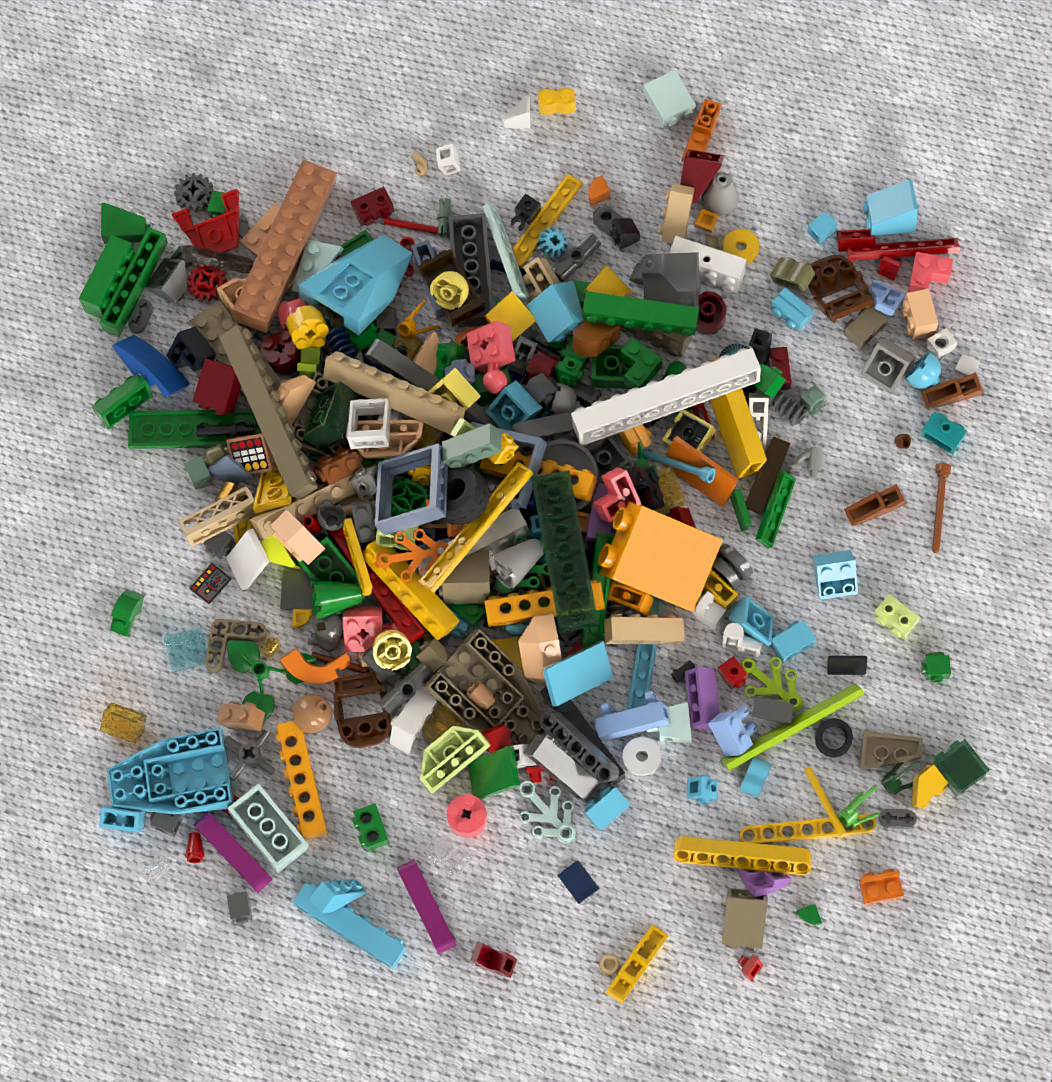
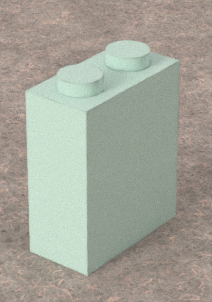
M676 70L643 84V93L662 127L673 126L683 118L688 119L694 115L696 104Z

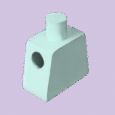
M688 702L667 707L671 724L647 730V732L658 731L659 741L691 743Z

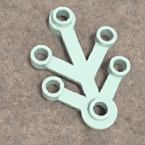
M523 781L519 786L520 794L525 798H529L543 814L523 811L519 815L520 822L523 824L529 822L552 823L556 829H543L541 826H535L532 829V835L538 839L543 836L557 837L561 843H571L576 837L575 828L571 825V812L574 809L573 802L570 800L563 802L564 817L562 823L557 818L558 798L561 795V789L558 786H552L549 789L551 796L549 809L535 793L534 784L531 781ZM525 787L531 788L530 793H525L523 790ZM553 789H557L559 793L557 795H553L551 791ZM567 803L572 805V808L569 810L564 808V805ZM524 814L529 816V819L526 821L521 818ZM536 829H540L542 833L540 835H536L534 831ZM564 831H568L570 835L568 837H564L562 833Z

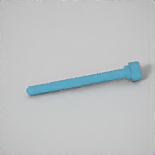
M644 449L642 450L644 458L698 475L704 482L711 483L715 477L714 468L708 466L699 468Z

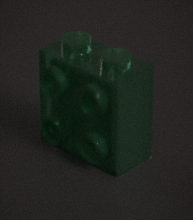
M966 739L961 742L959 740L955 741L949 746L950 750L944 754L942 751L933 758L935 760L933 764L948 781L947 786L955 797L977 783L990 771Z

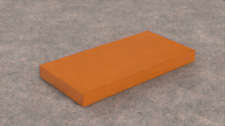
M676 436L665 457L699 468L705 466L714 468L715 477L711 483L702 481L698 475L665 464L662 465L724 507L739 479Z

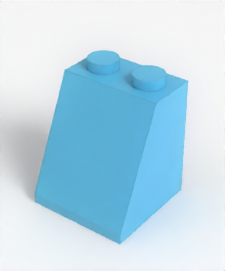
M912 180L901 182L866 196V203H863V213L867 214L866 228L870 229L871 236L915 232L918 206Z
M573 282L552 284L527 304L548 343L564 341L567 338L566 335L573 333V329L584 322Z

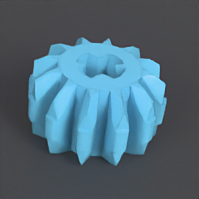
M547 227L545 232L542 231L539 234L541 238H538L537 242L541 245L538 249L544 250L542 253L544 256L549 253V258H553L554 255L559 258L561 253L564 254L566 252L565 247L569 246V243L565 240L568 236H562V229L557 232V227H553L552 230Z

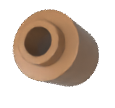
M473 681L466 689V695L479 708L486 710L495 701L493 693L480 681Z

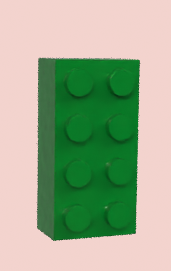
M113 235L110 236L78 298L85 313L100 319L102 318L135 255L131 242Z

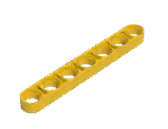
M861 814L857 817V820L870 814ZM830 818L746 826L741 830L739 838L741 842L768 844L837 837L839 834ZM875 818L870 819L873 823L871 828L865 829L860 823L850 831H846L847 835L872 832L876 826ZM830 823L833 826V831L830 833L824 832L822 825ZM804 825L812 826L813 833L810 835L804 834L802 827ZM791 827L794 834L791 837L784 836L782 833L783 828ZM765 829H771L774 832V836L771 839H766L763 836ZM745 831L753 832L754 839L746 841L743 838V833Z

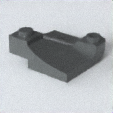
M699 252L648 254L642 258L641 274L643 276L645 300L699 307ZM649 260L652 262L651 267H648L647 262Z

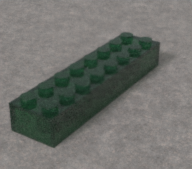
M570 470L531 477L559 631L564 633L599 626Z

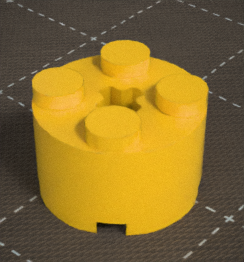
M309 305L295 309L296 312L288 316L286 326L298 349H306L308 347L320 348L324 346L325 337L329 333V329L322 313L316 307Z

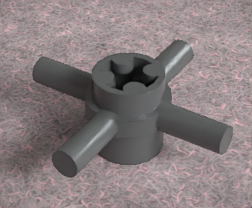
M264 730L254 744L247 743L241 745L230 736L225 738L224 742L238 752L239 759L238 765L229 775V778L235 781L245 767L253 768L259 766L270 775L274 773L275 768L261 759L260 747L269 737L270 733ZM248 751H252L253 755H256L253 759L251 757L244 758Z

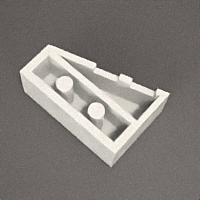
M422 686L417 689L416 694L408 702L405 701L403 703L400 715H395L390 724L392 731L389 744L409 755L412 751L414 740L420 738L422 734L420 731L430 721L440 704Z

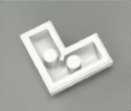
M730 623L726 626L723 634L722 649L754 657L760 656L763 644L761 641L744 635L743 627L738 623Z

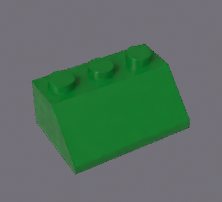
M140 375L130 376L121 386L113 388L105 398L98 399L94 406H92V409L106 428L110 429L129 415V411H134L153 397L147 381Z

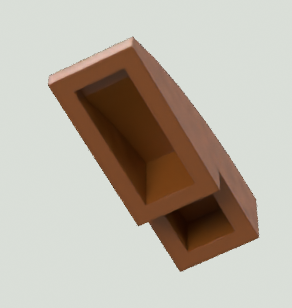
M975 372L960 379H957V377L925 389L921 393L927 409L976 397L984 394V390L979 376Z
M895 484L880 493L877 491L845 508L844 511L851 525L855 526L891 512L907 504V501L900 487Z

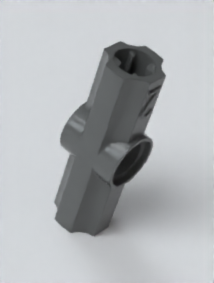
M589 233L575 247L570 248L568 254L553 268L560 282H564L576 269L581 268L585 260L601 246V242L594 234ZM573 256L581 257L578 260L572 259Z
M372 646L361 658L376 672L377 679L383 684L389 683L394 688L395 683L406 676L401 672V668L397 670L381 668L373 657ZM405 684L402 687L403 693H406L409 690L408 684Z
M420 662L403 679H399L395 683V687L378 703L389 715H392L407 699L412 698L416 694L417 689L433 674ZM405 684H408L409 690L406 693H403L402 687Z

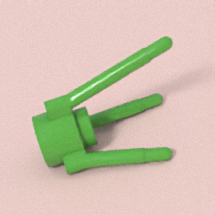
M876 784L865 794L860 792L838 814L843 825L846 827L849 825L856 827L860 823L879 816L877 812L857 820L859 813L855 809L877 788Z

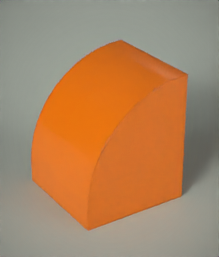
M602 175L594 179L589 186L590 207L610 198V189Z

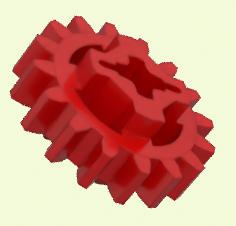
M204 262L203 267L197 264V270L191 269L192 275L187 276L189 280L187 286L190 294H193L194 299L200 297L201 302L205 299L211 302L213 297L215 300H218L217 288L228 282L224 270L221 271L219 265L214 268L212 262L210 266H207L206 262Z

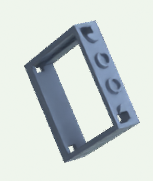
M471 422V425L475 428L484 426L483 424ZM497 428L501 431V434L507 433L512 436L516 444L534 448L528 466L534 474L521 488L518 499L513 498L508 504L509 508L519 510V508L527 509L547 443L539 437ZM472 463L465 465L463 467L470 468Z
M439 443L378 462L374 521L377 529L384 535L446 517L448 465L442 462V446ZM431 464L429 506L391 517L393 475Z

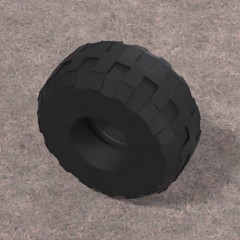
M461 467L448 471L446 517L441 518L448 524L458 526L471 523L485 511L490 498V488L486 480L476 470L469 467Z

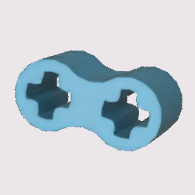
M753 757L739 791L758 798L772 764Z

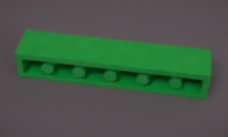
M150 227L146 231L100 320L103 331L120 337L168 244L166 234Z
M586 291L583 307V319L591 323L598 321L605 322L607 325H623L627 328L639 327L646 331L660 330L666 334L672 332L680 333L682 336H695L699 307Z

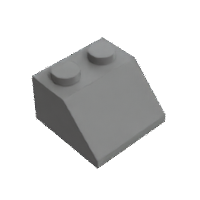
M884 337L877 343L861 375L893 393L909 371L916 356Z

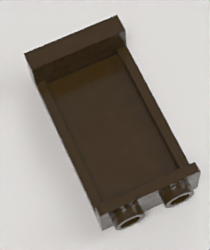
M452 249L439 252L432 259L424 260L419 265V272L429 289L432 281L443 272L454 271L466 279L469 286V294L463 305L454 310L445 309L440 306L451 326L454 327L484 311L485 303L472 287L455 259Z

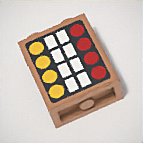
M263 433L245 437L236 436L226 440L230 456L238 463H241V466L251 474L272 471L278 468Z

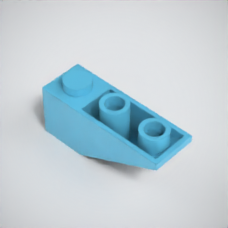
M356 879L322 881L309 900L321 913H328L345 906L367 892L362 887V883Z

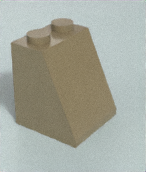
M489 549L463 558L440 585L439 597H443L444 604L485 603L490 597Z
M727 888L722 944H725L728 948L746 947L750 951L762 949L768 903L767 895L754 897L749 890Z

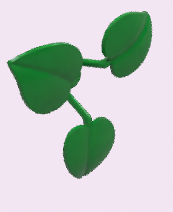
M250 641L228 642V658L231 666L240 673H247L251 669L252 673L258 678L260 694L257 692L249 693L243 699L242 705H245V702L257 705L256 708L265 712L264 722L271 716L275 707L274 698L269 694H264L262 680L269 676L270 671L286 673L287 679L292 683L299 684L304 681L294 677L286 668H274L267 666L263 661H259L260 650L255 643ZM300 652L308 662L316 665V658L307 653Z

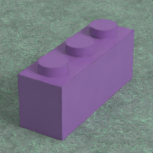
M695 667L685 671L691 729L711 730L708 723L720 713L715 669Z

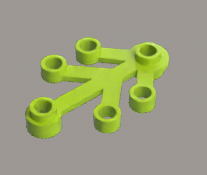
M773 657L770 660L773 680L756 667L753 659H743L740 665L748 675L752 674L767 686L755 688L752 685L747 686L745 689V696L747 698L778 695L782 700L777 701L790 703L792 699L797 701V704L794 705L793 713L801 710L803 699L800 695L796 694L795 680L797 673L795 670L789 669L785 673V679L788 681L787 693L782 689L780 673L782 661L779 657ZM773 661H778V662H779V665H778V666H774V665L772 664V662H773ZM749 662L752 667L746 668L744 664ZM793 673L794 678H788L787 674ZM747 690H754V694L749 695Z

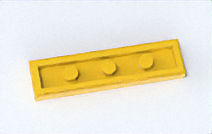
M345 519L343 532L362 594L364 596L371 595L372 584L352 519Z

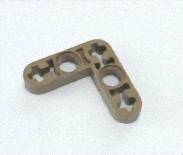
M229 619L215 620L211 625L205 657L207 671L218 673L222 670L228 639L262 642L268 636L266 626L259 622ZM220 625H223L224 629L221 630L220 637L218 636L217 629L220 627ZM237 627H243L245 629V631L242 634L238 635L234 633V630ZM261 629L262 633L257 636L255 632ZM216 642L223 644L219 650H214L212 645ZM213 655L216 656L217 664H215V667L211 666V663H213L214 661Z

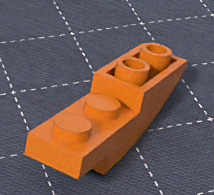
M708 99L704 100L681 162H684L688 149L706 152L720 114L721 103Z

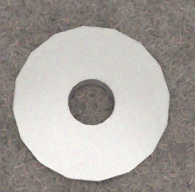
M638 737L626 744L622 759L624 766L630 773L636 776H647L658 769L661 764L662 754L660 747L655 741L647 737ZM639 752H645L648 758L642 762L636 758V755Z

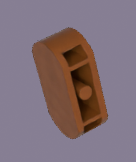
M585 320L573 329L572 348L574 352L584 357L598 356L620 339V325H607L605 322L598 321L591 323Z

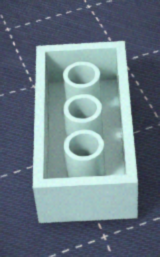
M257 784L227 808L232 818L277 873L309 849L305 839L260 784Z

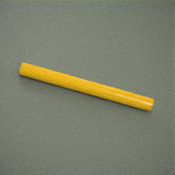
M806 768L804 772L840 838L845 837L847 832L812 768Z

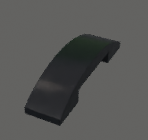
M754 328L749 346L753 348L759 364L767 365L772 334ZM753 384L742 388L747 404L749 393H755L757 389Z

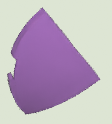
M737 869L742 882L754 897L775 892L791 882V877L784 873Z

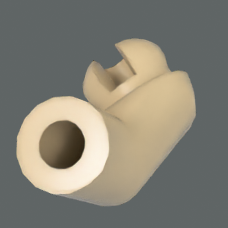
M415 151L411 155V158L417 163L415 173L422 177L428 172V161Z

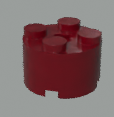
M705 291L698 295L699 314L696 331L701 334L713 335L724 326L727 307L719 294Z
M284 330L274 333L263 340V358L274 372L281 375H290L297 371V364L301 362V349H298L293 343L289 331Z
M535 349L522 385L526 386L531 378L541 373L551 381L552 376L550 375L554 376L559 360L552 355Z

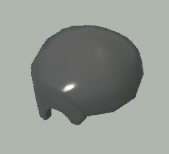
M331 500L322 502L317 510L319 525L331 531L339 530L343 527L346 512L341 508V505L332 504Z

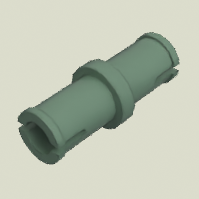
M443 198L439 200V214L437 215V220L439 221L438 236L444 237V234H446V237L450 236L448 216H452L450 215L451 199L445 198V201H443Z

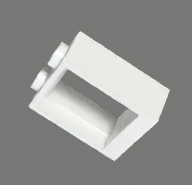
M389 399L350 400L347 436L350 448L389 447L391 424ZM384 414L383 430L357 431L358 416Z

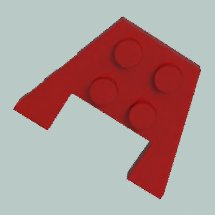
M238 189L221 194L226 213L199 224L193 225L189 209L187 208L171 214L204 260L239 248Z

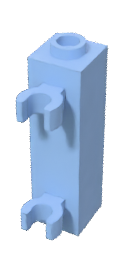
M653 691L645 692L648 705L614 713L612 705H609V703L601 704L603 717L595 719L594 731L600 739L608 741L671 724L667 705L662 701L658 702L657 695Z

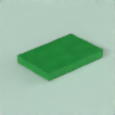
M509 746L475 759L468 765L472 794L480 800L520 785L514 747Z

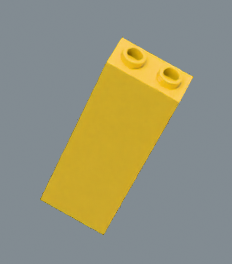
M741 388L710 399L735 475L738 479L754 476L767 461Z

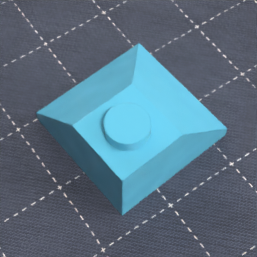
M748 596L730 606L729 620L731 623L740 624L744 632L767 646L771 645L774 617Z

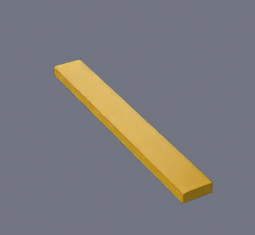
M518 462L490 495L489 502L481 516L465 525L419 582L435 593L534 473Z

